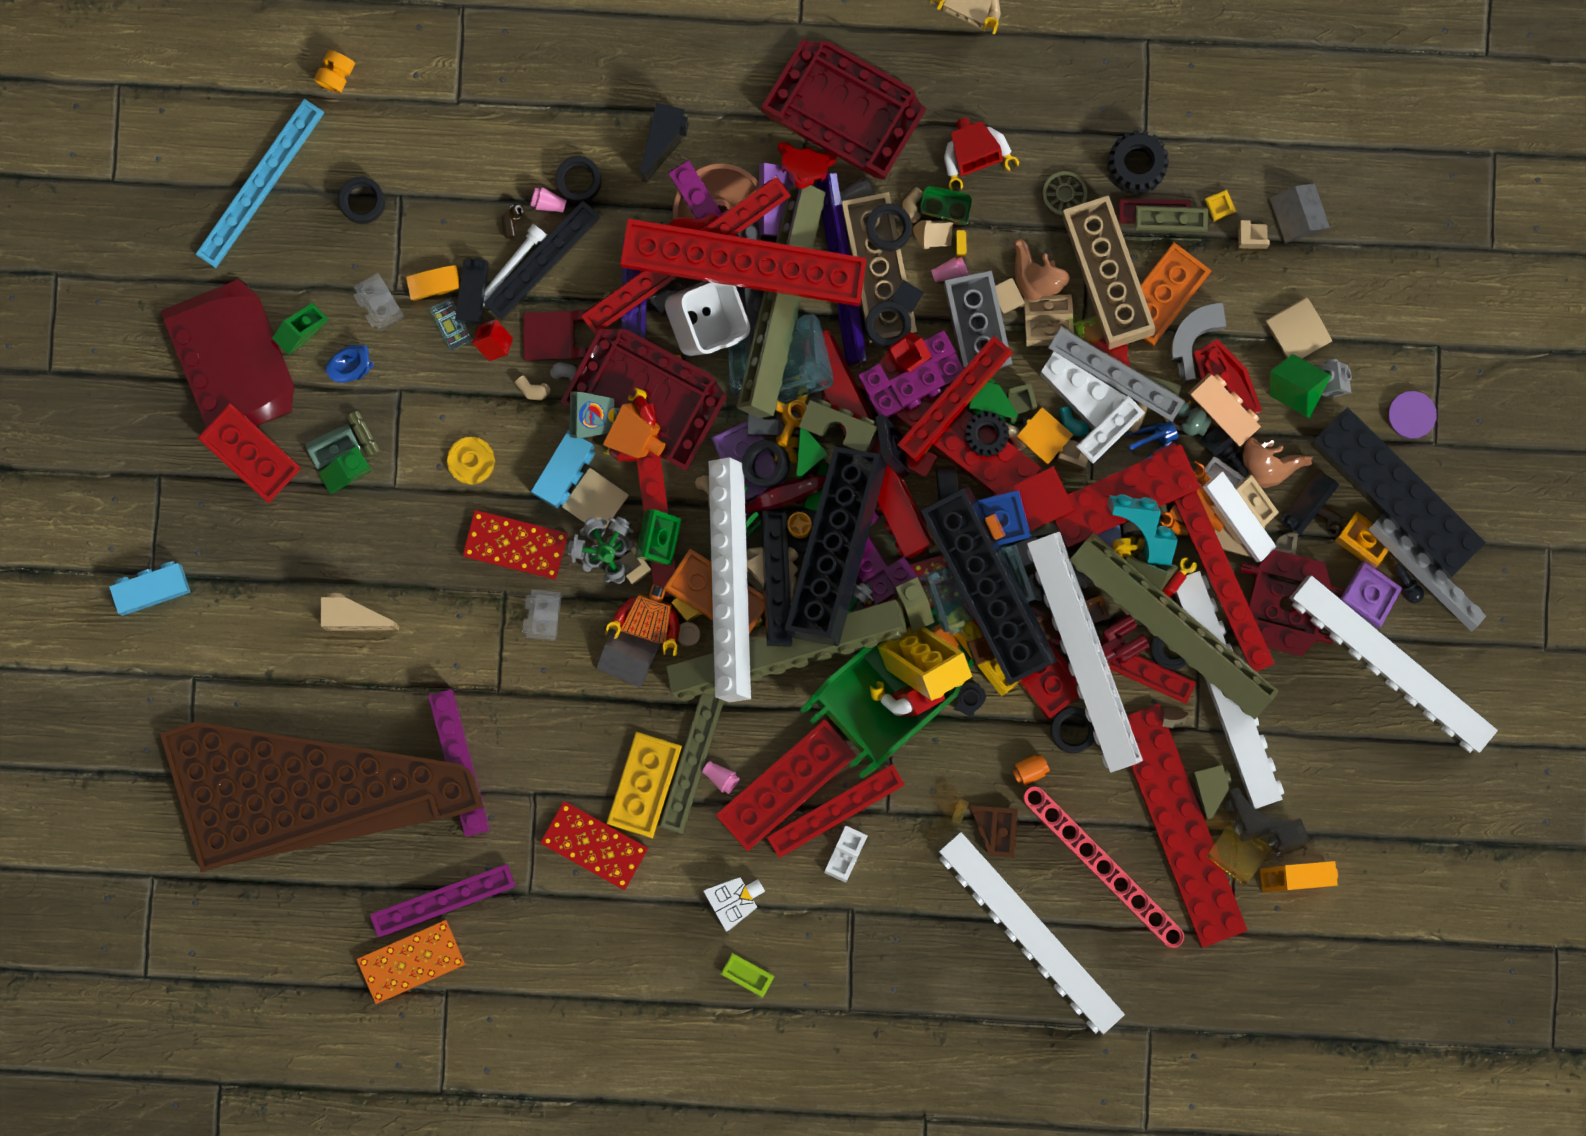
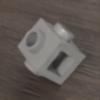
M1337 359L1324 361V365L1316 366L1332 375L1322 396L1333 398L1351 393L1350 380L1352 375L1348 365L1338 362Z

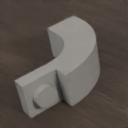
M1223 303L1206 305L1193 311L1183 320L1173 337L1170 359L1171 361L1180 360L1181 363H1177L1179 378L1183 377L1184 383H1191L1196 379L1192 358V345L1195 339L1204 333L1224 330L1226 327Z

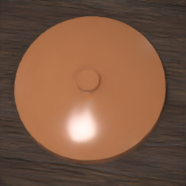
M714 163L695 170L722 214L759 188V182L755 177L735 165ZM677 190L672 208L673 220L678 217L696 219L681 193Z

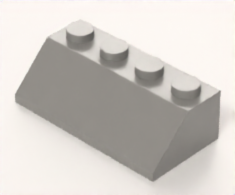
M992 271L945 280L943 286L962 367L965 368L993 336L1009 348ZM1011 356L1000 368L1012 365Z

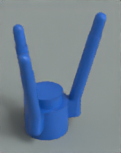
M1171 421L1165 424L1160 422L1143 427L1135 433L1130 431L1127 434L1130 436L1155 430L1154 435L1129 445L1128 448L1132 450L1157 440L1159 444L1163 443L1157 449L1160 450L1173 444V441L1178 439V433ZM1150 454V455H1149L1147 458H1145L1144 460L1153 457V455Z

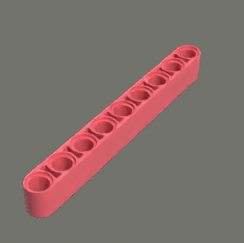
M1031 787L1026 790L1023 795L1025 806L1163 945L1175 948L1183 943L1184 933L1181 928L1041 788ZM1035 791L1040 794L1041 801L1038 805L1029 803L1028 794ZM1047 809L1057 811L1058 819L1055 822H1049L1045 818ZM1065 826L1074 828L1075 836L1073 839L1068 840L1062 835V830ZM1087 843L1091 845L1092 854L1089 857L1081 855L1079 851L1081 844ZM1099 861L1108 862L1110 869L1107 874L1098 872L1097 864ZM1117 878H1123L1127 883V887L1123 892L1117 891L1114 887V881ZM1135 895H1140L1144 899V905L1140 909H1135L1131 904V900ZM1153 912L1161 916V923L1156 927L1149 923V916ZM1169 930H1175L1178 933V941L1174 944H1170L1166 940V934Z

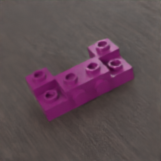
M945 331L924 340L932 357L910 373L905 372L888 380L881 365L878 364L858 375L878 416L883 414L889 417L906 407L911 410L922 404L920 400L929 396L930 399L937 397L943 393L942 389L950 385L964 370Z
M875 512L872 524L879 521V518ZM868 537L856 583L868 584L870 586L869 589L873 591L870 596L874 598V603L879 605L887 602L894 596L892 588L917 576L905 557L887 567Z

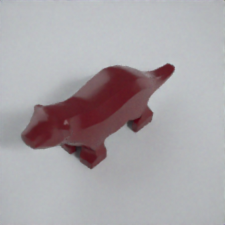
M809 473L807 478H800L773 486L745 504V513L763 510L777 511L778 508L793 503L805 502L806 498L811 496L812 493L817 494L818 491L823 489L826 476Z

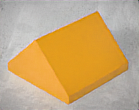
M1357 511L1334 541L1361 562L1365 561L1376 568L1389 550L1368 530L1373 523Z

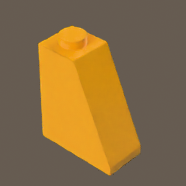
M1335 861L1260 868L1262 893L1338 886V871Z

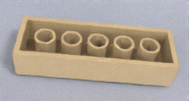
M889 192L842 201L851 255L867 258L861 296L865 326L869 311L876 304L891 301L902 281H907L901 249L891 252L882 251L872 245L866 232L867 219L871 212L879 205L891 204ZM884 214L875 223L876 234L884 241L890 242L898 239L893 214ZM885 311L876 317L874 328L880 337L892 339L901 333L903 322L897 313ZM912 312V314L909 313L911 332L917 335L914 313ZM868 337L869 346L875 345Z
M1109 195L1063 210V221L1108 349L1110 350L1153 336L1155 334V325Z

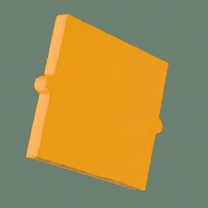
M1041 407L1031 420L1028 419L1026 421L1027 425L1016 438L1048 465L1058 452L1063 451V446L1073 434Z

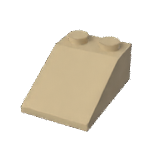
M327 593V597H321V627L326 631L399 630V625L393 620L346 598L342 593Z

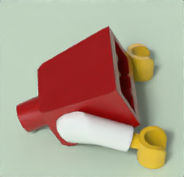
M967 117L961 118L956 122L958 130L951 133L952 141L947 144L944 155L947 174L951 177L949 182L950 190L953 191L951 186L953 181H959L961 189L963 187V182L958 178L957 174L960 173L961 177L999 163L1003 161V157L1005 158L1003 168L1006 171H1011L1008 166V160H1012L1015 167H1018L1019 161L1016 157L1010 155L1012 151L1002 133L991 127H986L980 121L971 124Z
M877 682V689L870 686L871 698L875 701L881 700V703L898 717L919 715L945 700L943 695L931 701L909 685L902 687L892 694H885L883 682Z

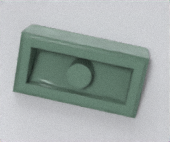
M348 423L305 444L317 470L330 464L336 458L356 446L361 449Z

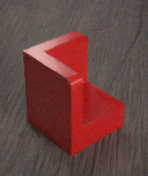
M495 319L477 327L472 343L488 361H492L508 355L513 337Z
M909 332L889 347L897 367L908 373L932 357L922 337L912 332Z
M927 451L916 462L906 453L908 468L923 477H927L937 456Z

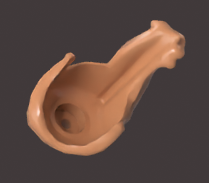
M1021 238L1015 241V278L1020 293L1030 301L1059 293L1069 282L1068 273L1063 269L1056 268L1054 260L1049 262L1046 253L1042 256L1045 263L1044 266L1034 263L1028 244Z
M1249 438L1245 441L1243 462L1248 470V475H1252L1261 488H1268L1280 484L1300 467L1312 465L1311 459L1313 456L1291 455L1278 459L1273 454L1281 452L1283 446L1280 445L1278 448L1268 449L1267 447L1274 445V440L1269 443L1260 444L1255 438Z

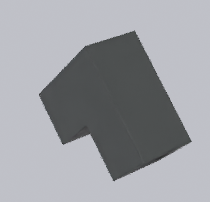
M748 413L747 436L777 437L778 420H766L763 417L757 418Z

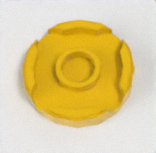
M461 438L448 451V469L453 477L463 484L474 485L482 483L489 478L494 470V452L489 444L480 438Z

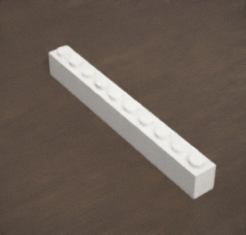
M728 457L709 461L715 697L727 702H736L751 699L745 487L742 463Z
M1057 532L1027 543L1029 547L1027 549L1028 557L1031 562H1034L1037 569L1035 572L1036 579L1045 591V604L1048 608H1051L1054 616L1052 617L1053 626L1056 631L1059 630L1062 638L1060 640L1061 648L1065 654L1067 653L1070 660L1068 664L1070 673L1076 677L1078 682V695L1081 699H1084L1086 704V717L1089 722H1092L1095 729L1093 732L1094 739L1103 751L1102 761L1104 766L1109 768L1111 773L1143 761L1073 566L1069 561L1070 558L1061 533Z
M1200 571L1187 575L1178 591L1174 593L1178 605L1233 651L1231 644H1226L1223 635L1226 634V630L1222 620H1217L1215 614L1218 611L1217 604L1214 598L1210 599L1207 589H1210L1207 577L1205 575L1202 576ZM1206 681L1252 810L1283 800L1281 796L1284 794L1280 780H1275L1273 774L1276 771L1274 762L1271 757L1267 758L1265 749L1268 748L1263 734L1259 735L1256 727L1259 725L1258 718L1253 719L1251 716L1243 713L1234 701L1227 699L1220 689Z
M1307 576L1290 596L1289 599L1294 602L1292 606L1298 612L1309 614L1312 617L1310 621L1319 629L1326 628L1331 633L1329 637L1339 645L1344 643L1350 648L1347 652L1358 661L1362 658L1368 663L1366 668L1376 676L1381 674L1387 679L1385 681L1387 686L1394 691L1399 689L1405 694L1403 698L1410 705L1421 707L1424 710L1422 714L1431 722L1435 720L1442 725L1440 729L1449 737L1456 736L1461 741L1459 745L1467 752L1471 753L1474 751L1480 753L1498 731L1313 576Z
M959 833L939 851L941 863L948 870L952 867L958 875L955 878L964 888L968 885L974 891L971 896L980 906L985 904L991 910L988 912V915L996 924L1001 921L1007 928L1004 933L1012 942L1019 941L1023 946L1021 952L1029 960L1033 958L1039 964L1037 967L1038 971L1046 979L1050 976L1056 983L1053 986L1062 997L1067 995L1071 999L1072 1003L1069 1005L1078 1015L1083 1013L1089 1019L1086 1024L1095 1034L1098 1031L1101 1034H1105L1125 1015L962 833Z

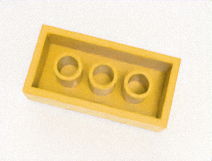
M909 627L907 628V635H903L895 641L886 640L877 646L886 670L931 701L942 697L944 693L952 688L963 685L966 680L972 677L964 653L925 627L913 633Z

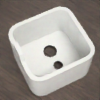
M703 281L670 295L665 301V310L677 343L685 355L708 354L719 349L728 348L737 344L738 341L745 339L750 333V324L736 286ZM704 307H708L710 310L708 316H704L702 313ZM688 311H692L695 314L696 321L693 325Z

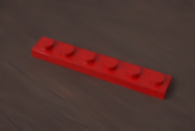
M993 336L897 445L917 462L1013 354L1012 350Z
M892 764L767 838L777 856L781 858L898 790L905 784Z

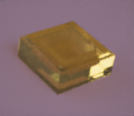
M963 799L958 801L951 819L952 823L961 824L969 804L968 801Z

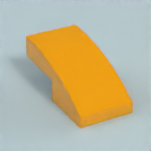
M456 265L437 268L406 277L411 300H419L435 294L442 295L460 289Z

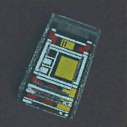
M451 297L429 308L451 351L472 342L464 323H457L455 321L456 307Z

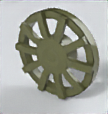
M1069 171L1057 172L1046 181L1042 193L1043 200L1051 212L1063 216L1062 208L1064 204L1067 205V208H1071V201L1076 205L1086 202L1087 187L1083 179L1077 174ZM1060 176H1068L1067 182L1063 183ZM1072 177L1078 181L1073 186L1070 185ZM1055 178L1058 180V187L1051 183ZM1081 185L1083 192H1075L1074 189ZM1048 186L1056 190L1054 193H1046ZM1055 196L1056 199L1049 203L1047 197ZM1074 196H1083L1082 202L1080 203L1074 199ZM1059 201V209L1056 210L1052 206Z

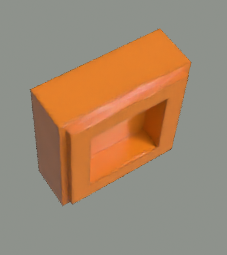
M996 513L985 518L995 540L1006 536Z

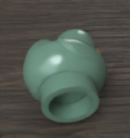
M1191 400L1185 401L1177 414L1180 417L1188 416L1186 423H1183L1181 428L1190 436L1197 433L1204 436L1212 420L1206 416L1203 408H1192Z

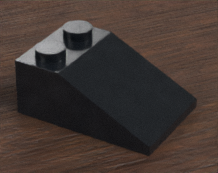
M656 103L640 170L642 182L647 183L679 145L682 136L687 135L689 122L688 117H685L684 109Z

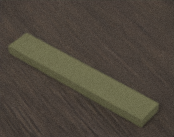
M703 693L700 695L662 816L660 828L680 834L684 832L724 700L715 697V693Z

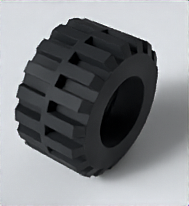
M1135 130L1132 134H1129V132L1125 133L1122 138L1119 137L1110 150L1107 160V171L1110 172L1109 177L1115 181L1114 185L1117 188L1119 186L1122 187V191L1125 193L1128 191H1132L1133 195H1137L1138 192H1142V194L1148 193V190H1154L1162 182L1167 172L1169 159H1167L1168 151L1164 149L1165 144L1162 141L1159 142L1156 135H1148L1149 132L1147 131L1139 133V130ZM1132 151L1145 153L1152 163L1150 171L1145 174L1130 172L1124 164L1126 154Z

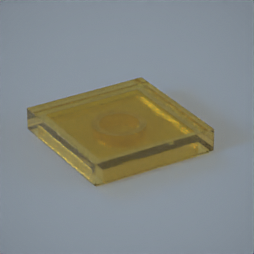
M1232 819L1206 857L1246 885L1272 847L1235 819Z

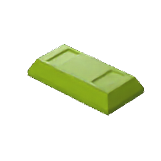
M733 953L721 972V975L762 998L775 977Z

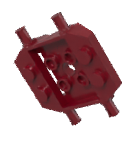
M1273 550L1260 565L1255 566L1242 562L1240 572L1252 574L1255 577L1248 605L1268 649L1302 657L1315 642L1320 641L1333 644V640L1329 637L1330 634L1321 632L1310 621L1312 617L1306 612L1301 614L1293 606L1289 611H1285L1280 607V600L1284 597L1290 598L1299 586L1268 578L1269 575L1302 583L1307 576H1313L1334 595L1342 597L1346 588L1337 587L1330 583L1324 562ZM1258 618L1303 629L1305 631L1303 632L1296 629L1258 620Z

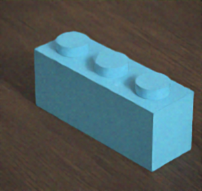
M570 430L565 434L531 491L534 496L557 509L560 504L564 506L571 495L568 492L572 484L577 485L583 475L581 472L582 467L585 463L589 465L595 455L593 451L594 445L583 438L569 437Z
M171 561L160 565L161 569L153 572L151 569L143 570L137 573L138 577L129 580L128 577H123L115 580V585L109 587L118 614L124 616L191 593L182 565Z

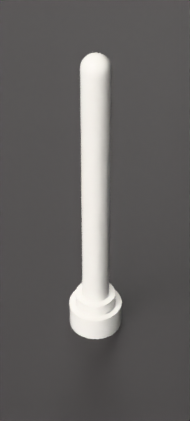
M532 224L527 230V239L487 286L484 302L501 286L533 245H537L539 242L542 243L547 235L536 225Z

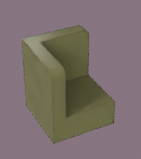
M1031 383L1007 390V398L1018 415L1036 410L1037 403Z

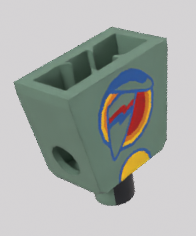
M570 391L569 437L584 438L608 434L621 408H614L613 398Z

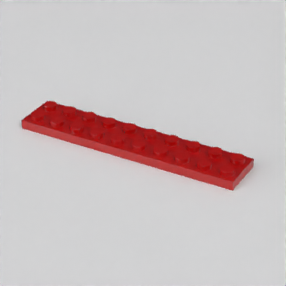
M628 219L620 267L860 306L867 258Z
M1160 704L1128 715V721L1143 761L1132 765L1131 768L1201 948L1248 931L1169 727L1162 726L1163 712Z

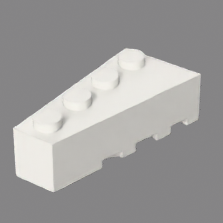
M1053 352L1040 373V377L1064 399L1071 409L1092 430L1127 397L1056 352Z

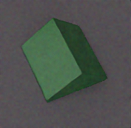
M1292 354L1270 371V397L1310 418L1332 375Z
M800 428L797 479L807 478L809 473L812 474L828 458L827 452L808 430Z
M655 509L645 510L635 558L671 566L681 518Z

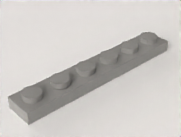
M1062 326L1048 347L1172 422L1185 402L1183 398Z
M1383 514L1372 524L1368 530L1471 632L1479 626L1486 617L1480 607L1475 605L1460 588L1455 586L1447 578L1446 574L1439 570L1430 561L1429 557L1412 543L1410 538L1405 536Z

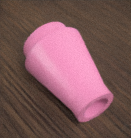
M535 187L530 206L535 207V210L563 213L567 199L543 187L541 189Z
M956 256L931 270L935 283L968 275L963 257L957 258Z
M711 761L706 764L702 771L721 792L731 793L739 782L736 772L714 764Z

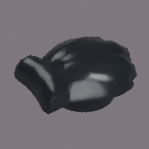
M969 682L962 685L958 694V703L954 710L973 718L975 711L986 700L985 690L980 687L979 683L972 684Z

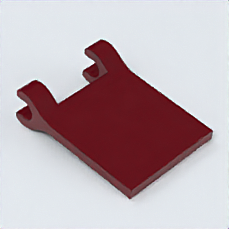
M586 310L524 313V361L583 360L588 350L584 347L575 348V322H585L581 314Z

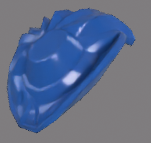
M353 344L346 346L332 356L327 362L326 372L329 378L335 382L344 383L360 380L364 375L368 374L374 362H369V350L365 344Z

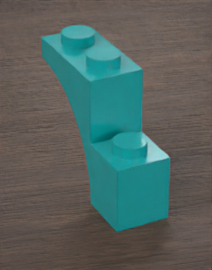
M1123 494L1118 496L1109 495L1107 504L1112 515L1130 520L1143 532V554L1147 563L1171 566L1178 540L1173 529L1166 526H1158L1161 510L1157 502L1148 497L1137 499Z

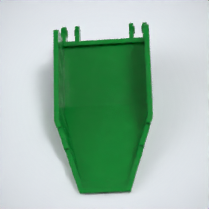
M956 601L932 609L934 623L925 626V628L931 630L939 624L945 627L946 624L943 622V619L959 607L960 604ZM905 620L906 628H909V625ZM960 644L958 647L964 653L969 669H971L974 664L973 659ZM878 645L871 648H863L828 678L802 706L800 711L802 713L807 712L815 703L822 708L821 711L811 717L810 722L814 724L825 713L861 752L849 765L851 767L858 765L864 757L871 763L860 772L859 776L863 779L882 765L958 696L961 686L954 687L944 693L945 700L919 715L898 717L881 703V700L875 701L871 698L870 686L877 689L878 681L884 683L885 694H892L908 685L886 670L877 647Z

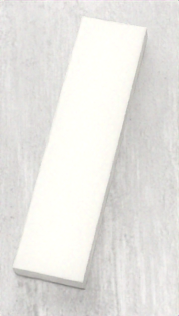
M1224 472L1216 473L1203 486L1204 490L1255 561L1261 562L1277 546Z

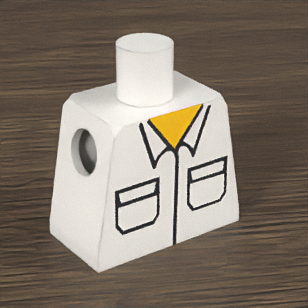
M741 877L704 890L726 932L757 908L753 898L765 892L759 879L745 886Z

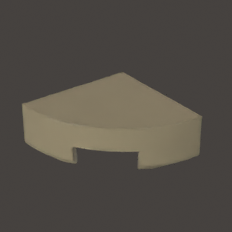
M1289 532L1282 535L1275 541L1274 544L1277 547L1274 550L1296 555L1298 534Z
M1164 708L1162 726L1172 728L1175 724H1185L1188 712Z

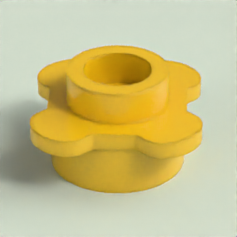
M1121 538L1112 542L1113 550L1122 557L1130 556L1131 551L1137 549V545H1132L1129 538Z

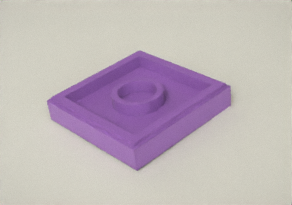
M1363 561L1359 564L1340 600L1376 628H1380L1402 587Z

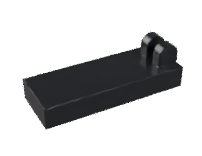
M466 257L463 261L455 316L457 323L481 324L489 269L487 260H482L481 258L473 260L470 257Z
M1318 471L1288 511L1282 514L1279 522L1300 536L1338 488L1339 484L1337 481Z

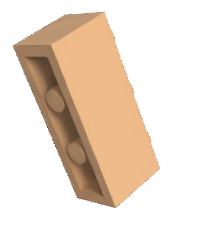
M1208 373L1188 394L1238 446H1241L1261 427L1257 423L1259 417L1251 409L1246 411L1240 405L1243 400L1234 391L1230 394L1224 388L1227 383L1218 374L1213 376Z

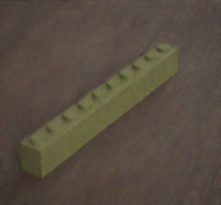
M794 184L789 185L788 192L791 196L785 201L776 243L814 249L813 244L819 228L818 223L824 207L826 192L812 185L805 189L797 188ZM764 291L737 404L738 409L757 418L774 416L777 408V398L782 386L784 368L788 361V351L793 340L792 334L798 318V309L802 297Z
M1094 532L1069 560L1079 572L1087 575L1096 587L1103 589L1115 603L1122 605L1129 611L1131 617L1143 623L1149 632L1164 641L1171 651L1178 653L1187 665L1199 671L1204 679L1220 689L1227 699L1234 701L1246 715L1256 719L1279 692Z
M896 600L848 613L839 646L794 639L793 637L791 647L767 646L766 638L749 642L750 681L760 680L763 676L769 674H782L789 668H802L810 662L817 660L826 661L834 655L850 654L858 648H871L882 641L898 640L901 636L908 634L903 609ZM714 653L666 666L671 693L678 700L688 701L696 695L715 693Z

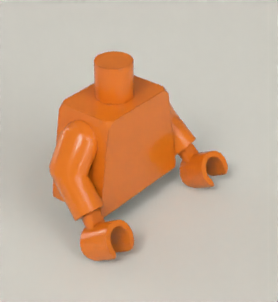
M1195 461L1197 469L1194 474L1201 489L1197 490V493L1213 528L1220 532L1224 524L1210 507L1214 502L1203 488L1211 478L1205 472V467ZM1175 504L1169 513L1161 512L1164 520L1163 522L1159 521L1158 526L1169 527L1177 535H1188Z

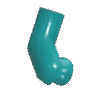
M1070 406L1059 409L1062 425L1073 435L1083 436L1088 433V424L1074 419Z

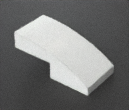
M845 826L824 873L846 883L867 835Z

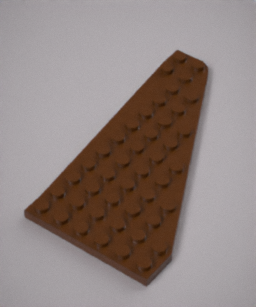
M193 722L160 733L201 872L233 863L454 817L484 808L473 773L466 766L458 763L203 722Z

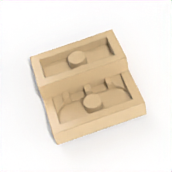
M1072 294L1044 296L1035 301H1030L1024 297L1026 346L1050 345L1061 326L1074 333Z
M1307 297L1265 320L1286 359L1292 354L1304 358L1332 342L1327 329Z
M1252 475L1247 476L1234 486L1262 527L1279 513ZM1213 503L1210 507L1213 509L1218 518L1224 524V526L1229 531L1231 536L1234 538L1237 544L1242 543L1240 538L1229 525V523L1224 518L1222 513L1219 511L1217 506Z

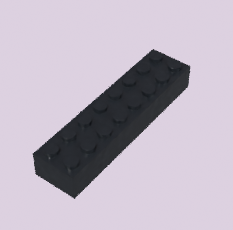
M1348 407L1310 444L1381 515L1383 514L1391 520L1405 536L1410 538L1412 543L1422 553L1426 554L1430 561L1446 574L1448 579L1453 577L1486 543Z
M834 447L785 630L794 639L839 646L887 468V463L878 453Z
M970 487L964 488L921 510L1008 684L1011 685L1057 662L1058 660L1007 559L988 528L985 516Z

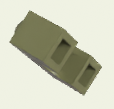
M818 399L817 403L809 401L799 425L800 428L826 439L829 430L833 426L844 425L846 429L844 446L852 450L872 451L878 437L877 427L874 426L875 421L863 416L861 420L852 417L853 412L844 408H840L839 411L831 409L832 404Z

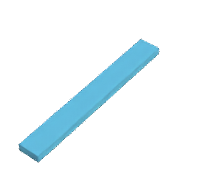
M303 99L196 252V256L214 268L218 267L320 121L324 111Z

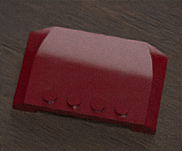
M802 39L761 106V111L772 121L874 178L885 180L925 114L926 108L919 102L916 93L911 87L829 41L807 42V40Z
M239 279L161 310L166 328L206 428L229 403H232L256 426L292 413L295 385L279 345L272 339L274 332L260 298Z
M600 328L560 403L570 408V391L613 398L614 408H621L623 404H634V402L628 400V396H635V387L644 390L647 395V403H654L656 423L660 426L658 438L661 442L665 443L661 458L688 471L727 396L711 374L627 329Z

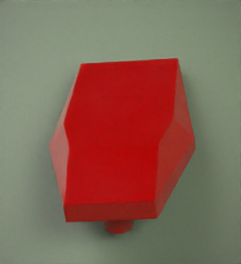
M1218 339L1193 353L1201 380L1208 373L1213 376L1218 374L1227 383L1224 388L1230 394L1234 391L1243 400L1240 405L1246 411L1251 409L1255 414L1262 411L1247 368Z

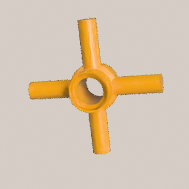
M803 382L796 400L788 404L777 400L776 411L782 413L781 418L785 425L778 444L782 447H787L794 428L799 427L807 408L805 402L812 388V384L809 382ZM791 411L797 412L799 418L794 417Z

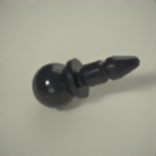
M1233 442L1220 455L1226 459L1228 464H1232L1240 475L1246 478L1249 476L1247 468L1240 459L1241 453L1237 451L1236 443Z
M1397 563L1395 565L1396 572L1403 583L1402 590L1405 591L1406 600L1413 604L1421 602L1424 598V590L1417 585L1415 579L1412 580L1406 569Z

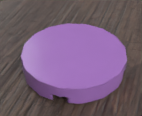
M1407 391L1398 395L1390 404L1388 411V422L1392 430L1399 436L1408 439H1418L1428 434L1434 427L1437 418L1436 408L1432 400L1425 394L1417 391Z

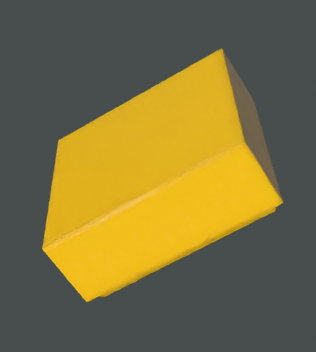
M1227 190L1204 199L1213 222L1236 213Z
M957 230L956 257L965 258L967 253L965 230Z

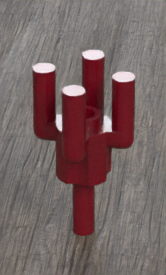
M1130 614L1103 631L1105 638L1100 641L1108 664L1116 659L1121 663H1125L1150 648L1144 634H1141L1127 644L1122 637L1137 628L1135 620Z

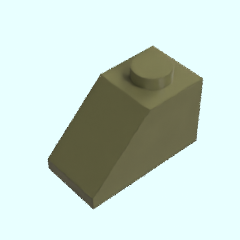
M918 577L892 588L897 602L903 609L904 617L912 633L934 623L928 598Z
M1223 765L1192 773L1205 820L1213 818L1229 790L1228 784L1231 783V777L1228 769L1224 770Z

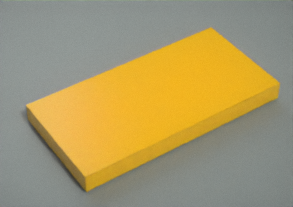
M640 732L635 733L606 824L653 839L682 749L681 745Z

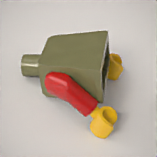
M1131 536L1129 539H1131L1132 545H1134L1136 538ZM1141 538L1138 540L1137 549L1132 550L1130 556L1123 557L1168 597H1171L1178 591L1187 578L1185 576L1186 573H1192L1197 568L1195 562L1189 569L1185 568L1189 558L1181 560L1180 571L1177 570L1178 566L1173 564L1166 566L1147 563L1141 551L1144 548V540Z

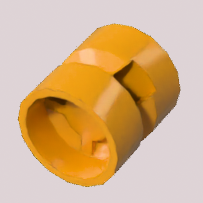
M328 50L322 61L324 67L318 69L313 80L320 86L341 94L347 82L345 76H350L356 63L336 51Z

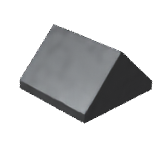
M1315 183L1294 186L1269 198L1284 244L1330 229Z
M613 629L604 646L596 669L641 688L660 644L620 631L618 638L614 639L616 631Z

